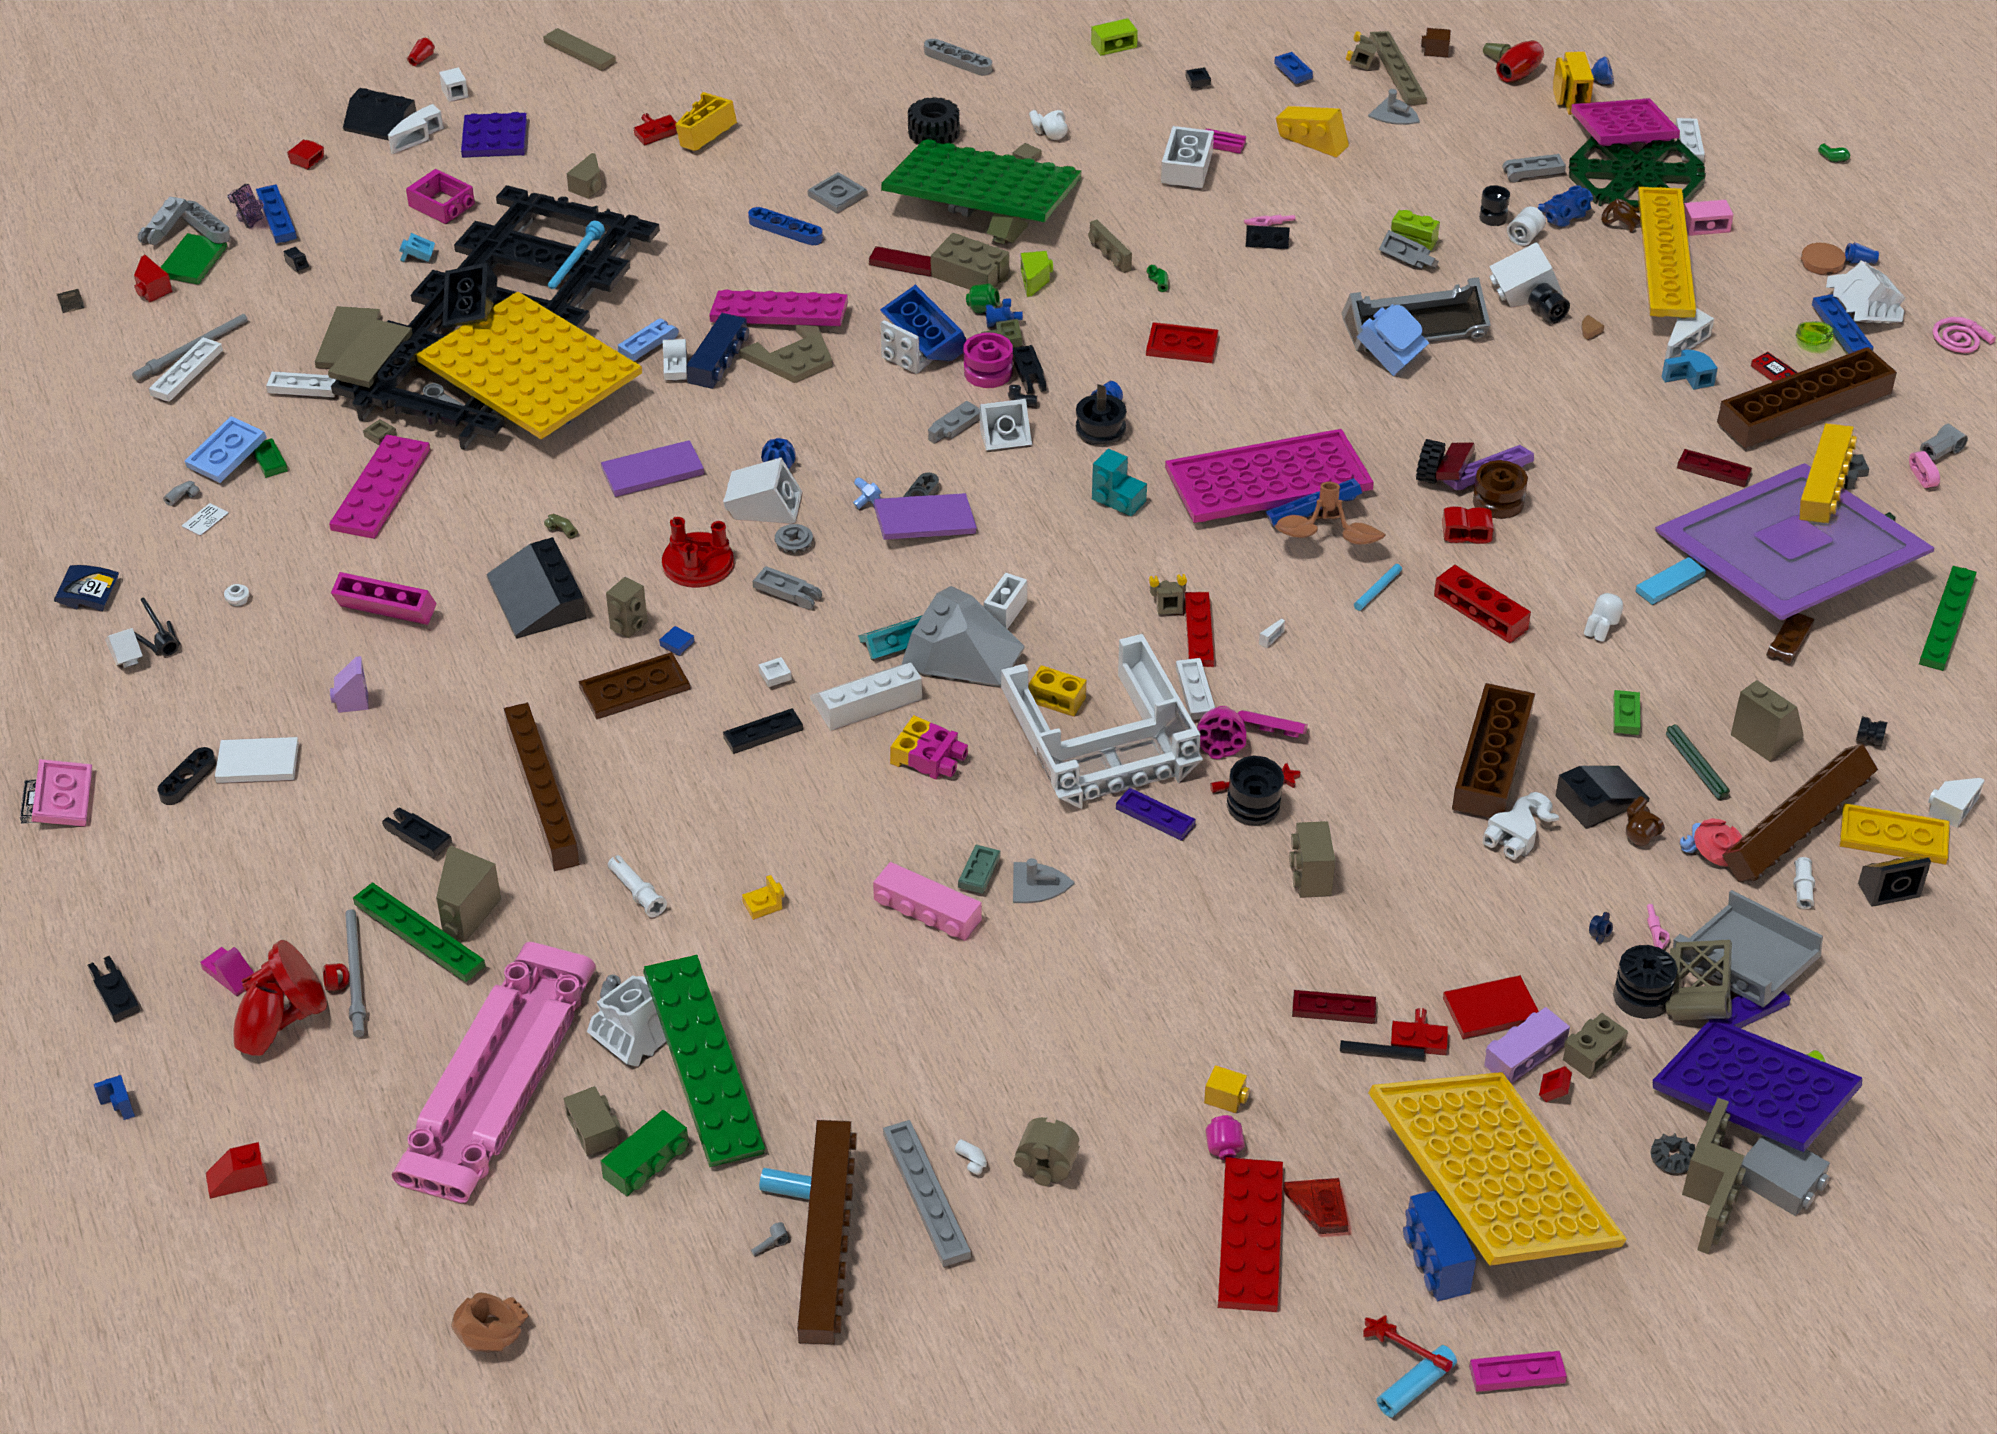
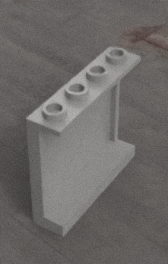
M1731 890L1729 892L1728 905L1690 938L1679 934L1673 940V948L1676 947V942L1731 940L1730 990L1765 1007L1821 957L1823 936ZM1724 948L1714 949L1708 957L1716 963L1724 956ZM1684 950L1683 961L1689 965L1699 954L1695 950ZM1704 959L1693 970L1704 975L1712 965ZM1716 971L1709 979L1723 985V976Z

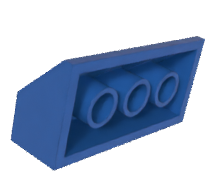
M916 284L880 309L881 313L892 324L919 337V351L927 359L953 361L964 353V344L967 340L963 331Z

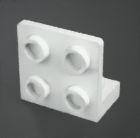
M885 320L880 323L882 358L915 374H918L933 361L927 359L919 351V337Z

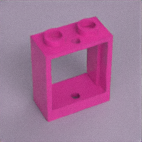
M436 168L406 188L408 206L444 224H447L475 204L473 186ZM440 191L453 197L444 204L431 199Z

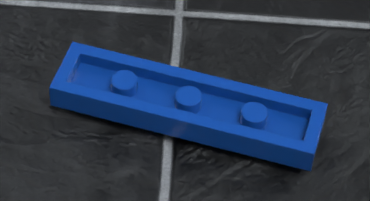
M277 184L257 188L256 194L275 243L297 239L295 229Z
M1833 294L1813 298L1812 306L1848 354L1866 347L1873 351V345L1850 315L1846 313L1838 299L1833 297Z
M1354 478L1338 484L1340 486L1339 500L1351 501L1357 495L1362 494L1361 486ZM1320 491L1266 511L1268 520L1275 527V524L1281 518L1289 515H1298L1305 518L1311 516L1317 506Z

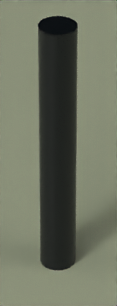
M1345 1040L1340 1042V1051L1416 1060L1424 1059V1049Z

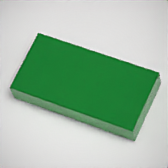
M273 438L264 440L252 452L265 478L288 471L287 465Z

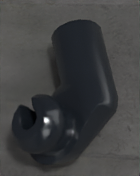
M1012 384L1009 386V392L1007 393L1011 400L1026 399L1027 406L1037 407L1038 396L1023 395L1020 393V385Z

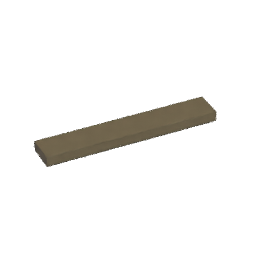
M1370 32L1369 38L1376 44V51L1406 105L1426 104L1427 97L1390 32Z

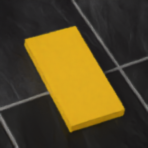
M1844 803L1842 807L1839 846L1904 858L1911 856L1929 857L1933 863L1946 865L1948 860L1950 821Z

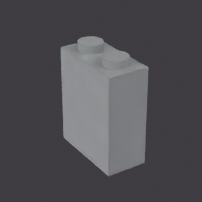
M1762 1135L1744 1157L1742 1167L1747 1170L1742 1185L1796 1216L1802 1208H1809L1815 1198L1814 1193L1817 1189L1822 1191L1830 1179V1176L1827 1175L1830 1163L1807 1149L1802 1152Z

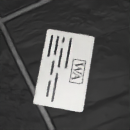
M209 503L185 522L182 527L202 535L229 512Z

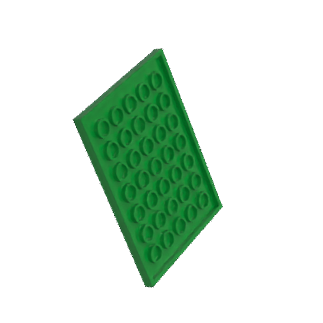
M928 139L922 141L886 177L881 184V191L1045 222L1079 182L1082 171L1075 170L1072 166L1059 167L1051 162L1038 163L1030 158L1017 159L1013 155H996L993 151H975L972 147L960 148L951 143L939 144L934 140Z

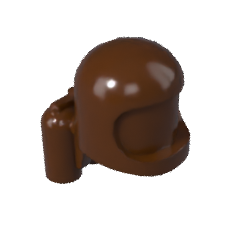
M1639 796L1627 808L1628 824L1626 825V836L1630 842L1637 846L1648 845L1653 837L1660 835L1665 830L1663 821L1650 813V809L1646 806L1647 800L1642 796Z

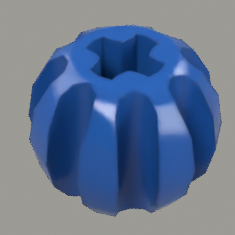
M781 438L768 440L763 446L761 453L763 463L782 458L788 469L794 464L796 457L792 443L787 439Z

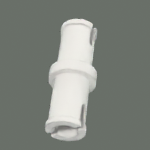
M1800 857L1794 862L1796 877L1793 880V886L1797 892L1796 905L1800 909H1810L1811 906H1814L1813 889L1815 887V879L1812 877V861L1807 857Z

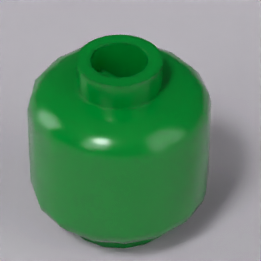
M990 283L973 285L969 293L966 294V303L973 312L986 313V305H992L996 308L1000 304V294L998 289L994 288Z

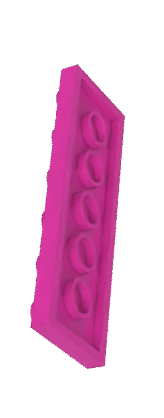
M718 290L709 317L710 322H716L721 313L747 318V323L841 326L848 304V294Z
M386 434L330 521V530L375 539L429 453L430 443Z

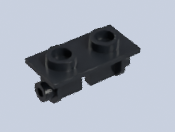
M1247 225L1245 247L1289 249L1290 227Z

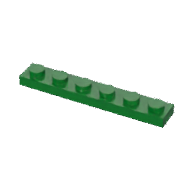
M1952 566L1921 654L1919 665L1940 671L1944 670L1977 574L1976 571Z
M373 882L353 897L355 906L464 982L469 981L486 967L485 960Z

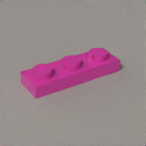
M1560 1351L1470 1359L1469 1364L1476 1392L1565 1383L1567 1378Z

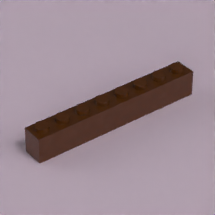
M529 703L503 708L507 732L553 870L558 871L578 866L580 863L577 843Z
M1863 744L1848 747L1841 751L1722 855L1738 882L1748 879L1752 882L1761 878L1765 874L1764 870L1777 864L1782 854L1790 852L1796 847L1795 843L1798 840L1811 834L1810 829L1825 822L1827 814L1838 810L1842 806L1841 802L1843 800L1853 797L1857 793L1856 789L1858 787L1864 786L1872 780L1871 776L1879 769Z
M817 1120L797 1326L798 1342L801 1344L835 1345V1335L841 1334L842 1315H837L838 1306L843 1307L844 1288H840V1280L846 1279V1262H842V1253H848L849 1236L844 1235L845 1227H850L851 1209H846L847 1201H852L853 1183H848L849 1175L855 1174V1158H851V1150L857 1149V1133L852 1132L851 1121Z

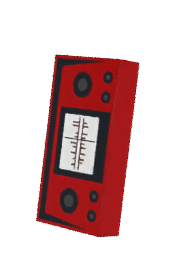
M1769 352L1756 357L1751 362V367L1773 382L1798 373Z

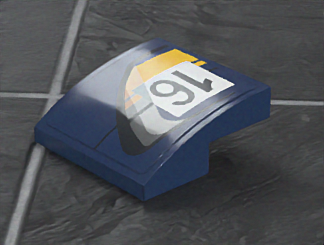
M70 565L57 591L54 602L74 609H78L79 605L82 604L103 612L116 584L119 572L96 566Z

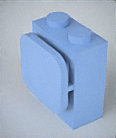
M1392 304L1386 310L1383 307L1373 315L1374 320L1369 318L1360 327L1363 331L1357 338L1394 376L1415 358L1429 342L1421 335L1422 327L1406 308L1401 305Z

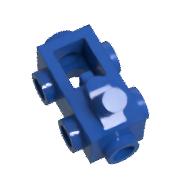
M1579 185L1572 186L1568 191L1554 195L1551 200L1544 204H1539L1538 209L1541 212H1545L1549 223L1564 227L1570 224L1572 218L1586 216V211L1591 209L1590 202L1593 201V195L1586 188H1582Z

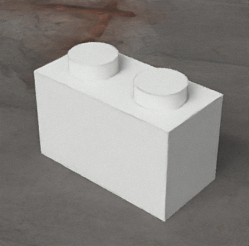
M1005 572L984 601V607L1006 629L1009 628L1027 602V579Z

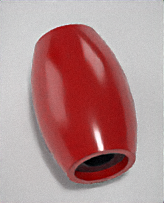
M1534 40L1514 45L1499 59L1496 65L1497 75L1505 82L1525 78L1542 62L1544 58L1543 47Z
M254 982L243 996L237 1010L233 1028L234 1047L238 1051L249 1055L261 1056L265 1054L273 1043L279 1031L284 1012V993L280 987L265 982Z

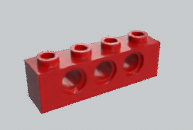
M1453 565L1436 578L1434 590L1436 598L1509 644L1528 630L1531 611L1457 565Z

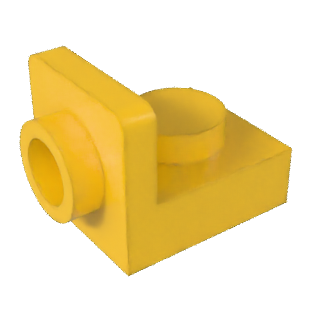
M772 875L766 876V886L743 894L742 902L754 920L782 910V898L785 896L784 890L780 882L776 883Z

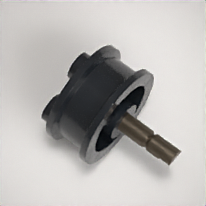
M1097 384V394L1083 398L1076 406V416L1078 419L1076 420L1075 428L1077 434L1090 445L1108 444L1120 440L1126 431L1124 419L1126 418L1127 409L1125 404L1119 398L1106 394L1105 386Z

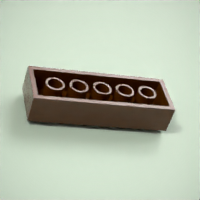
M1485 683L1456 782L1452 810L1489 818L1495 814L1506 812L1532 716L1535 693Z

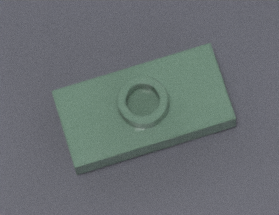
M976 844L958 880V888L983 894L1001 857V851Z

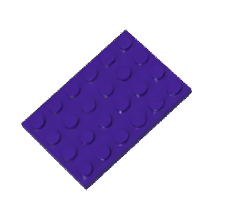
M1710 1019L1652 1080L1653 1089L1709 1113L1712 1112L1717 1098L1729 1101L1726 1113L1731 1115L1729 1121L1804 1152L1862 1087V1077L1719 1019Z

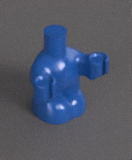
M1010 298L1003 299V306L1001 308L986 305L987 327H993L996 325V322L1023 320V312H1012L1010 310Z

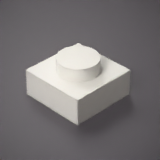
M782 657L758 665L759 673L768 687L792 680L791 671Z

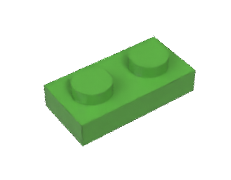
M1614 690L1613 733L1639 735L1640 692Z

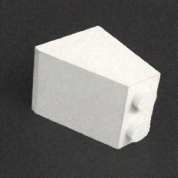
M1537 242L1489 266L1493 274L1489 276L1495 288L1499 286L1497 292L1501 300H1507L1510 307L1528 305L1530 293L1542 283H1548L1564 296L1553 268Z
M782 458L731 472L723 502L725 509L731 513L734 519L795 523L802 490Z

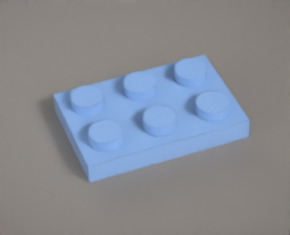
M231 416L184 462L187 468L221 483L267 437L264 431Z

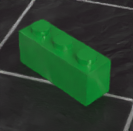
M665 1110L660 1111L600 1160L603 1179L626 1197L634 1190L640 1189L646 1180L656 1172L663 1170L670 1160L686 1150L689 1145L687 1127Z

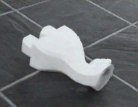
M1532 792L1527 796L1520 797L1515 802L1511 811L1495 814L1488 820V826L1483 835V844L1490 848L1495 847L1498 843L1503 845V852L1513 860L1520 855L1526 857L1533 848L1536 838L1537 826L1532 814H1537L1541 820L1547 822L1558 821L1559 816L1555 813H1550L1553 810V804L1545 795Z

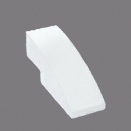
M431 104L401 121L388 134L391 153L395 154L428 141L429 134L442 130L441 111Z

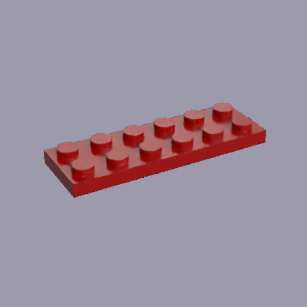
M1228 1157L1225 1159L1218 1308L1277 1312L1283 1180L1282 1161Z

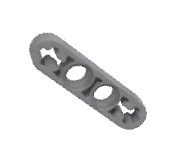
M928 39L924 42V54L928 57L977 75L986 76L992 73V60L988 57L939 39Z
M187 201L189 205L181 215L184 220L212 242L224 243L230 240V230L226 224L199 203Z

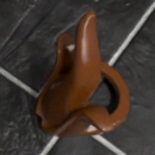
M1615 199L1605 208L1601 220L1607 225L1620 220L1628 226L1631 233L1635 229V224H1640V216L1636 214L1639 212V207L1634 208L1622 199ZM1613 209V218L1608 220V215Z

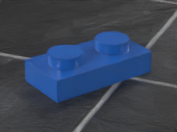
M1293 52L1275 57L1274 64L1295 84L1313 79V71Z

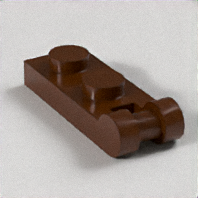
M1800 613L1788 617L1776 638L1770 644L1767 656L1773 659L1775 657L1781 658L1784 663L1791 665L1811 631L1815 619Z

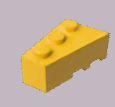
M702 92L699 102H694L692 104L693 109L690 112L686 111L675 124L680 146L692 151L699 150L703 145L714 140L718 135L736 124L737 120L732 100Z
M1288 106L1276 117L1279 135L1285 139L1336 158L1349 146L1340 108Z

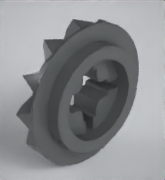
M1663 1133L1661 1138L1655 1139L1650 1151L1651 1158L1664 1171L1684 1173L1688 1171L1690 1160L1695 1151V1144H1690L1687 1136L1679 1138L1676 1133L1672 1136H1667ZM1679 1149V1153L1669 1157L1670 1150Z

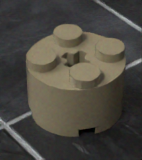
M1045 1117L1035 1118L1027 1124L1014 1158V1164L1033 1177L1035 1182L1042 1186H1048L1051 1182H1059L1066 1179L1070 1174L1080 1148L1078 1144L1079 1136L1072 1127L1059 1120H1056L1055 1123L1046 1122L1047 1118Z

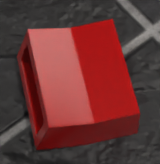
M303 139L289 150L287 154L291 164L299 165L308 170L324 157V147L314 141Z

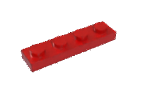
M1185 592L1188 659L1201 658L1203 667H1214L1209 592Z

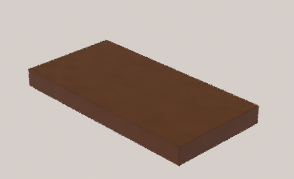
M672 652L578 681L579 688L596 720L691 690L690 683Z

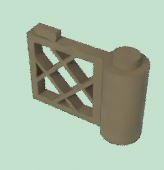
M1731 940L1676 942V947L1670 948V955L1676 961L1678 971L1673 994L1666 1001L1667 1015L1671 1016L1674 1021L1729 1019L1732 1013L1730 997ZM1724 948V956L1716 963L1708 957L1714 949ZM1684 950H1695L1699 954L1689 965L1683 961ZM1705 959L1712 967L1703 976H1699L1693 969ZM1718 971L1723 976V985L1710 986L1706 981ZM1690 972L1698 979L1691 987H1681L1682 979Z

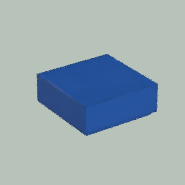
M674 626L659 639L661 647L680 655L695 640L694 635Z

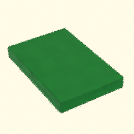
M187 233L160 268L169 274V279L198 285L228 247L227 242L215 243L205 236Z

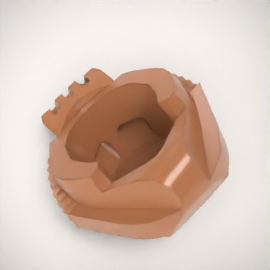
M479 1292L472 1298L467 1297L456 1309L451 1322V1328L467 1349L487 1353L503 1351V1348L509 1346L518 1338L521 1333L520 1327L528 1319L529 1315L522 1305L517 1303L514 1297L502 1300L497 1296Z

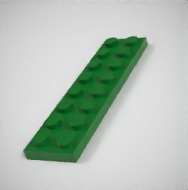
M698 955L644 966L643 973L709 1167L764 1154L765 1147Z

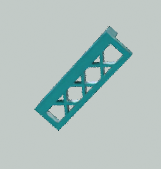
M923 615L858 635L860 642H866L871 659L906 649L911 633Z

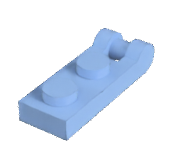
M660 318L618 344V352L635 361L662 344L663 340L675 339L678 336L679 330L673 325H668L665 320Z

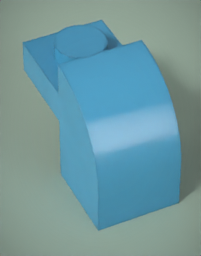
M1682 350L1681 357L1665 359L1662 379L1665 383L1686 379L1693 390L1715 385L1718 368L1708 355L1696 350Z

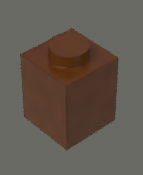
M1427 28L1426 36L1422 35L1421 48H1425L1424 56L1448 58L1451 29Z

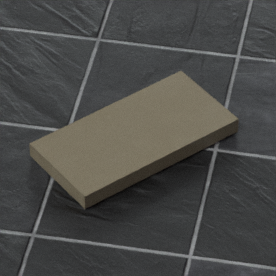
M337 306L315 359V367L330 369L370 319H380V309Z
M371 318L329 369V378L370 388L378 378L379 370L402 342L407 341L412 336V328Z

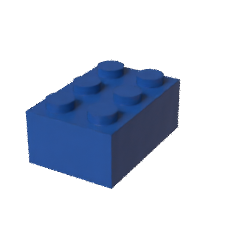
M1436 1190L1410 1196L1409 1207L1405 1211L1407 1221L1406 1226L1403 1227V1235L1406 1243L1411 1244L1414 1250L1413 1256L1417 1267H1421L1424 1272L1426 1288L1428 1291L1433 1292L1437 1302L1470 1294L1476 1257L1459 1221Z

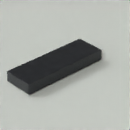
M791 708L723 731V738L732 753L735 754L802 731L803 723L794 709Z

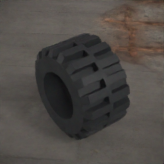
M927 97L917 100L916 103H912L910 108H908L909 138L914 143L919 144L928 139L934 140L939 144L955 142V139H958L960 134L959 108H957L955 103L945 100V98Z

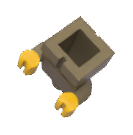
M1356 31L1353 40L1360 43L1356 45L1354 52L1351 50L1347 52L1346 60L1350 61L1349 64L1369 70L1377 47L1370 38Z
M1178 574L1176 577L1177 582L1165 580L1159 583L1157 576L1155 578L1149 577L1150 594L1157 598L1156 608L1158 615L1183 613V594L1186 592L1187 583L1185 574H1182V576Z

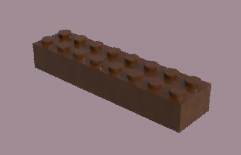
M1866 347L1722 400L1717 423L1741 446L1748 448L1892 394L1897 372L1874 351Z

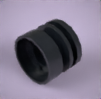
M1255 755L1244 757L1233 765L1230 771L1226 805L1229 813L1237 821L1257 826L1267 824L1275 819L1280 811L1284 774L1281 767L1267 757Z
M1637 945L1627 949L1621 955L1613 991L1614 1000L1618 1007L1628 1015L1641 1019H1650L1663 1015L1666 1011V1001L1670 999L1673 993L1678 971L1674 958L1665 950L1651 945Z

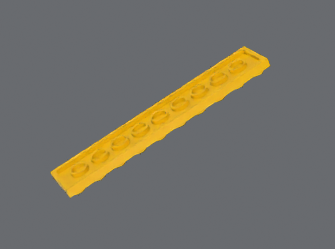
M1639 187L1638 202L1649 314L1656 317H1695L1696 305L1682 188Z

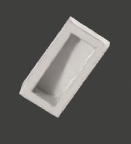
M1280 619L1262 631L1259 635V645L1268 648L1284 633L1285 620Z

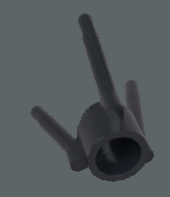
M142 597L141 602L159 632L154 636V644L134 632L136 639L152 649L155 655L160 653L164 656L174 654L181 643L176 637L171 621L166 622L168 631L164 630L146 599Z

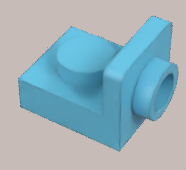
M411 233L408 241L403 239L399 251L402 252L400 260L404 262L407 254H410L418 259L429 262L435 243Z

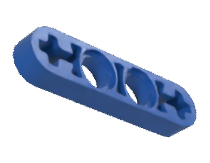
M754 207L748 212L749 224L754 227L807 245H818L823 241L822 228L817 225L763 207Z

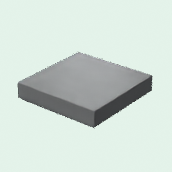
M839 172L808 189V196L835 213L841 212L868 196L866 188Z

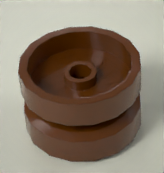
M1504 460L1489 461L1482 464L1476 473L1472 501L1475 508L1482 507L1491 510L1492 518L1506 519L1518 515L1524 507L1528 481L1526 471L1519 465Z

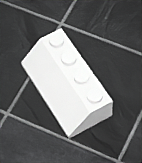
M910 662L812 694L810 699L831 731L922 700V678Z

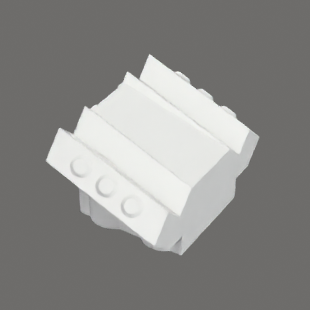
M1861 260L1855 268L1846 274L1828 276L1826 288H1834L1833 297H1838L1847 308L1846 313H1855L1854 321L1884 324L1903 321L1904 310L1900 304L1906 298L1885 274L1876 270L1868 263Z
M632 975L597 1001L600 1011L591 1017L587 1032L624 1063L639 1067L643 1054L653 1056L654 1051L667 1042L645 977Z

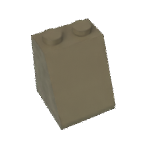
M1758 680L1740 692L1731 736L1769 762L1803 738L1804 734L1797 706Z
M451 845L447 849L436 896L442 931L453 938L466 942L501 900L496 864Z

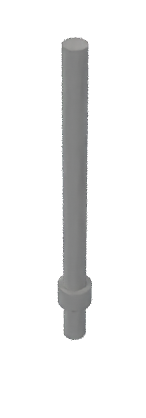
M242 314L165 356L146 362V366L132 373L133 378L137 381L148 374L153 375L161 371L163 366L184 356L203 337L214 340L248 322L247 316Z
M350 909L345 912L351 994L349 1019L353 1024V1035L355 1037H362L364 1035L366 1008L362 1004L356 911Z

